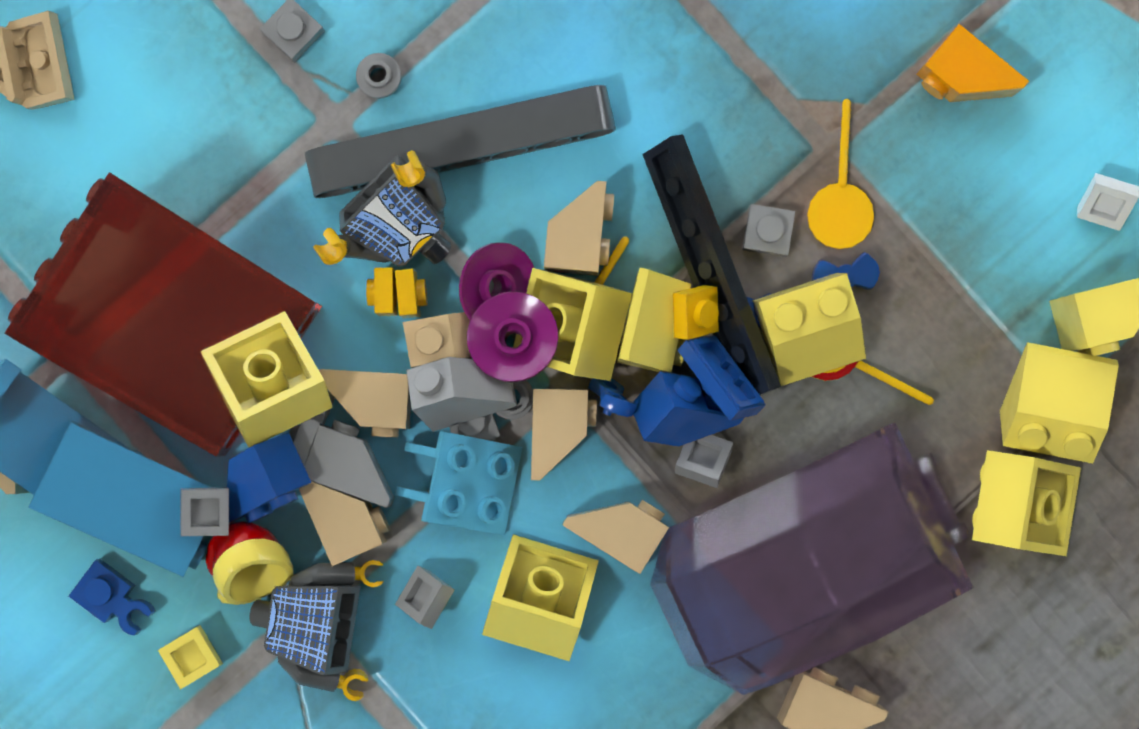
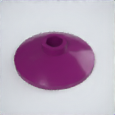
M496 242L482 246L469 257L463 267L459 281L460 302L469 320H471L474 312L482 303L497 294L527 292L532 268L535 267L523 250L509 243ZM492 280L494 288L493 291L490 293L489 284Z
M505 292L489 298L474 312L467 329V345L473 361L485 374L504 382H519L538 375L552 361L558 346V327L550 309L536 297L522 292ZM511 334H519L523 338L522 343L516 348L506 345V339Z

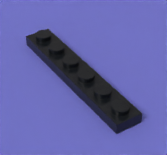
M684 135L670 136L643 153V158L693 287L702 285L717 287L719 332L712 333V335L717 337L759 395L762 396L780 388L781 384Z

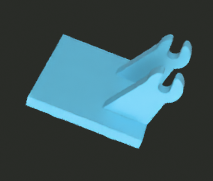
M444 431L439 432L436 448L406 442L404 451L436 458L429 492L397 486L395 495L425 502L421 521L505 535L522 447Z

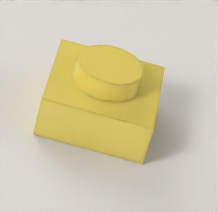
M201 625L158 650L180 690L223 664Z

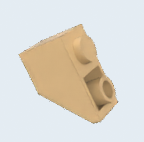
M596 181L548 221L544 259L545 271L598 276L599 265L608 266L610 239L601 237L603 220L612 221L614 194L606 193L607 181Z
M813 666L810 673L798 668L777 719L781 725L789 729H864L885 721L888 711L877 704L880 698L879 695L857 685H854L852 692L835 685L838 677Z

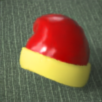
M246 521L230 523L228 536H213L208 543L205 561L207 569L213 576L217 587V598L222 603L240 605L254 602L271 594L275 586H284L293 576V565L285 548L267 528L255 523H248Z

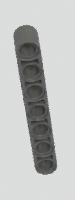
M594 85L313 148L305 152V159L314 198H327L362 190L397 154L408 163L407 152L411 150L415 151L420 162L441 173L597 138L616 131L607 87L605 85Z

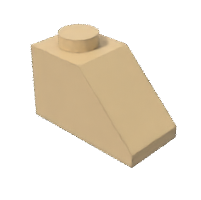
M465 312L403 322L411 368L446 357L472 359L467 345V329L470 320Z
M318 369L328 391L359 426L372 427L371 436L398 437L399 429H410L411 400L407 374Z
M533 389L531 480L540 481L587 436V427H596L597 400H588V390Z
M313 481L299 489L332 566L387 542L384 533L390 531V528L380 506L373 508L369 501Z
M641 500L638 507L631 502H624L567 515L562 523L567 529L641 574L669 529L666 524L661 522L665 513L644 500Z

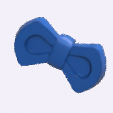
M868 253L860 254L851 265L844 264L839 267L821 259L813 269L812 281L835 273H847L851 287L857 286L871 290L879 279L880 270L875 259Z
M593 378L590 380L588 389L600 396V406L604 408V414L611 416L612 413L623 417H631L634 414L637 404L623 396L624 387L612 378L611 381Z

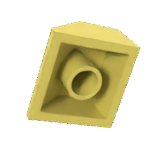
M532 268L526 294L536 297L550 309L558 327L557 350L547 367L574 376L611 381L632 293ZM516 334L513 348L518 347L522 343L523 338L521 335Z
M639 268L617 363L668 373L672 372L673 365L681 367L683 357L677 350L686 340L674 338L673 292L690 289V283L649 269Z
M835 273L752 301L781 386L866 359L861 317L847 273Z
M1139 278L1049 301L1061 349L1077 350V352L1092 356L1120 350L1118 341L1134 337L1139 329Z
M285 311L200 351L248 448L333 408L325 381Z
M1027 342L1000 409L1003 446L1093 464L1109 428L1119 367L1118 360Z
M987 450L985 463L980 471L981 488L978 506L972 518L974 527L972 540L1021 550L1067 556L1081 468L1035 457Z
M513 534L482 635L570 661L581 629L599 560Z

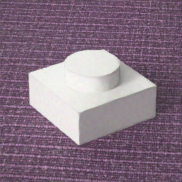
M1095 173L1077 207V218L1120 231L1139 198V186Z

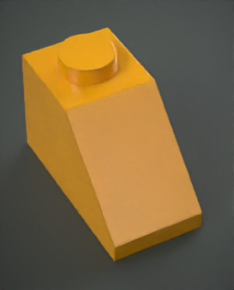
M960 24L946 37L916 74L923 80L921 85L929 94L940 100L945 98L949 102L1013 97L1029 82L1028 79Z

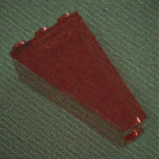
M109 172L105 179H98L90 188L86 196V202L89 204L79 219H72L64 228L60 236V242L63 244L53 259H46L38 268L34 276L36 285L27 299L21 298L10 311L8 316L10 325L4 334L216 457L226 456L240 435V431L200 351L284 311L302 339L322 308V305L144 191Z

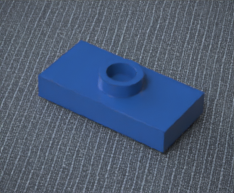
M711 335L686 340L677 350L700 380L702 389L714 399L729 421L757 415L765 407V401L716 336Z

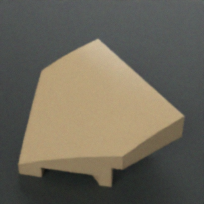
M45 11L10 21L6 27L0 26V93L6 96V99L10 102L34 110L75 100L57 13Z

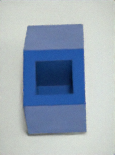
M660 371L633 401V403L637 404L633 415L643 440L647 442L679 447L737 426L744 420V418L729 421L714 399L702 389L698 378Z
M289 432L255 444L229 459L226 487L229 489V523L245 517L248 523L272 514L274 510L298 500L295 491L312 483Z

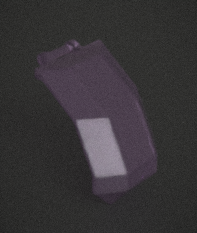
M893 422L792 473L697 516L670 526L663 537L650 585L688 666L745 695L777 684L874 642L971 590L973 585L954 547L955 544L968 538L970 533L966 524L959 522L934 470L937 463L932 453L913 460L896 423Z

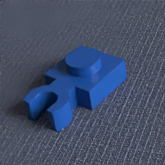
M96 559L68 596L103 623L108 622L113 615H116L121 629L127 634L134 636L139 634L142 629L132 622V612L135 609L140 610L149 617L156 611L150 602L130 598L128 595L136 585L101 559Z

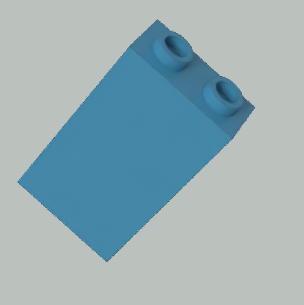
M3 359L0 362V472L33 495L35 494L71 421H75L89 428V431L128 448L21 373L22 369L8 359Z
M71 421L28 508L184 577L188 567L192 569L197 568L207 545L201 542L204 536L180 535V488L212 487L89 431V428L75 421Z

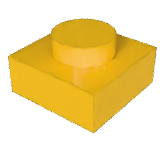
M392 267L374 268V279H367V305L374 306L375 314L378 316H397L395 269Z
M414 269L395 270L399 316L403 319L421 317L420 306L428 305L425 279H417V272Z
M702 285L673 292L674 338L689 340L719 332L717 287Z

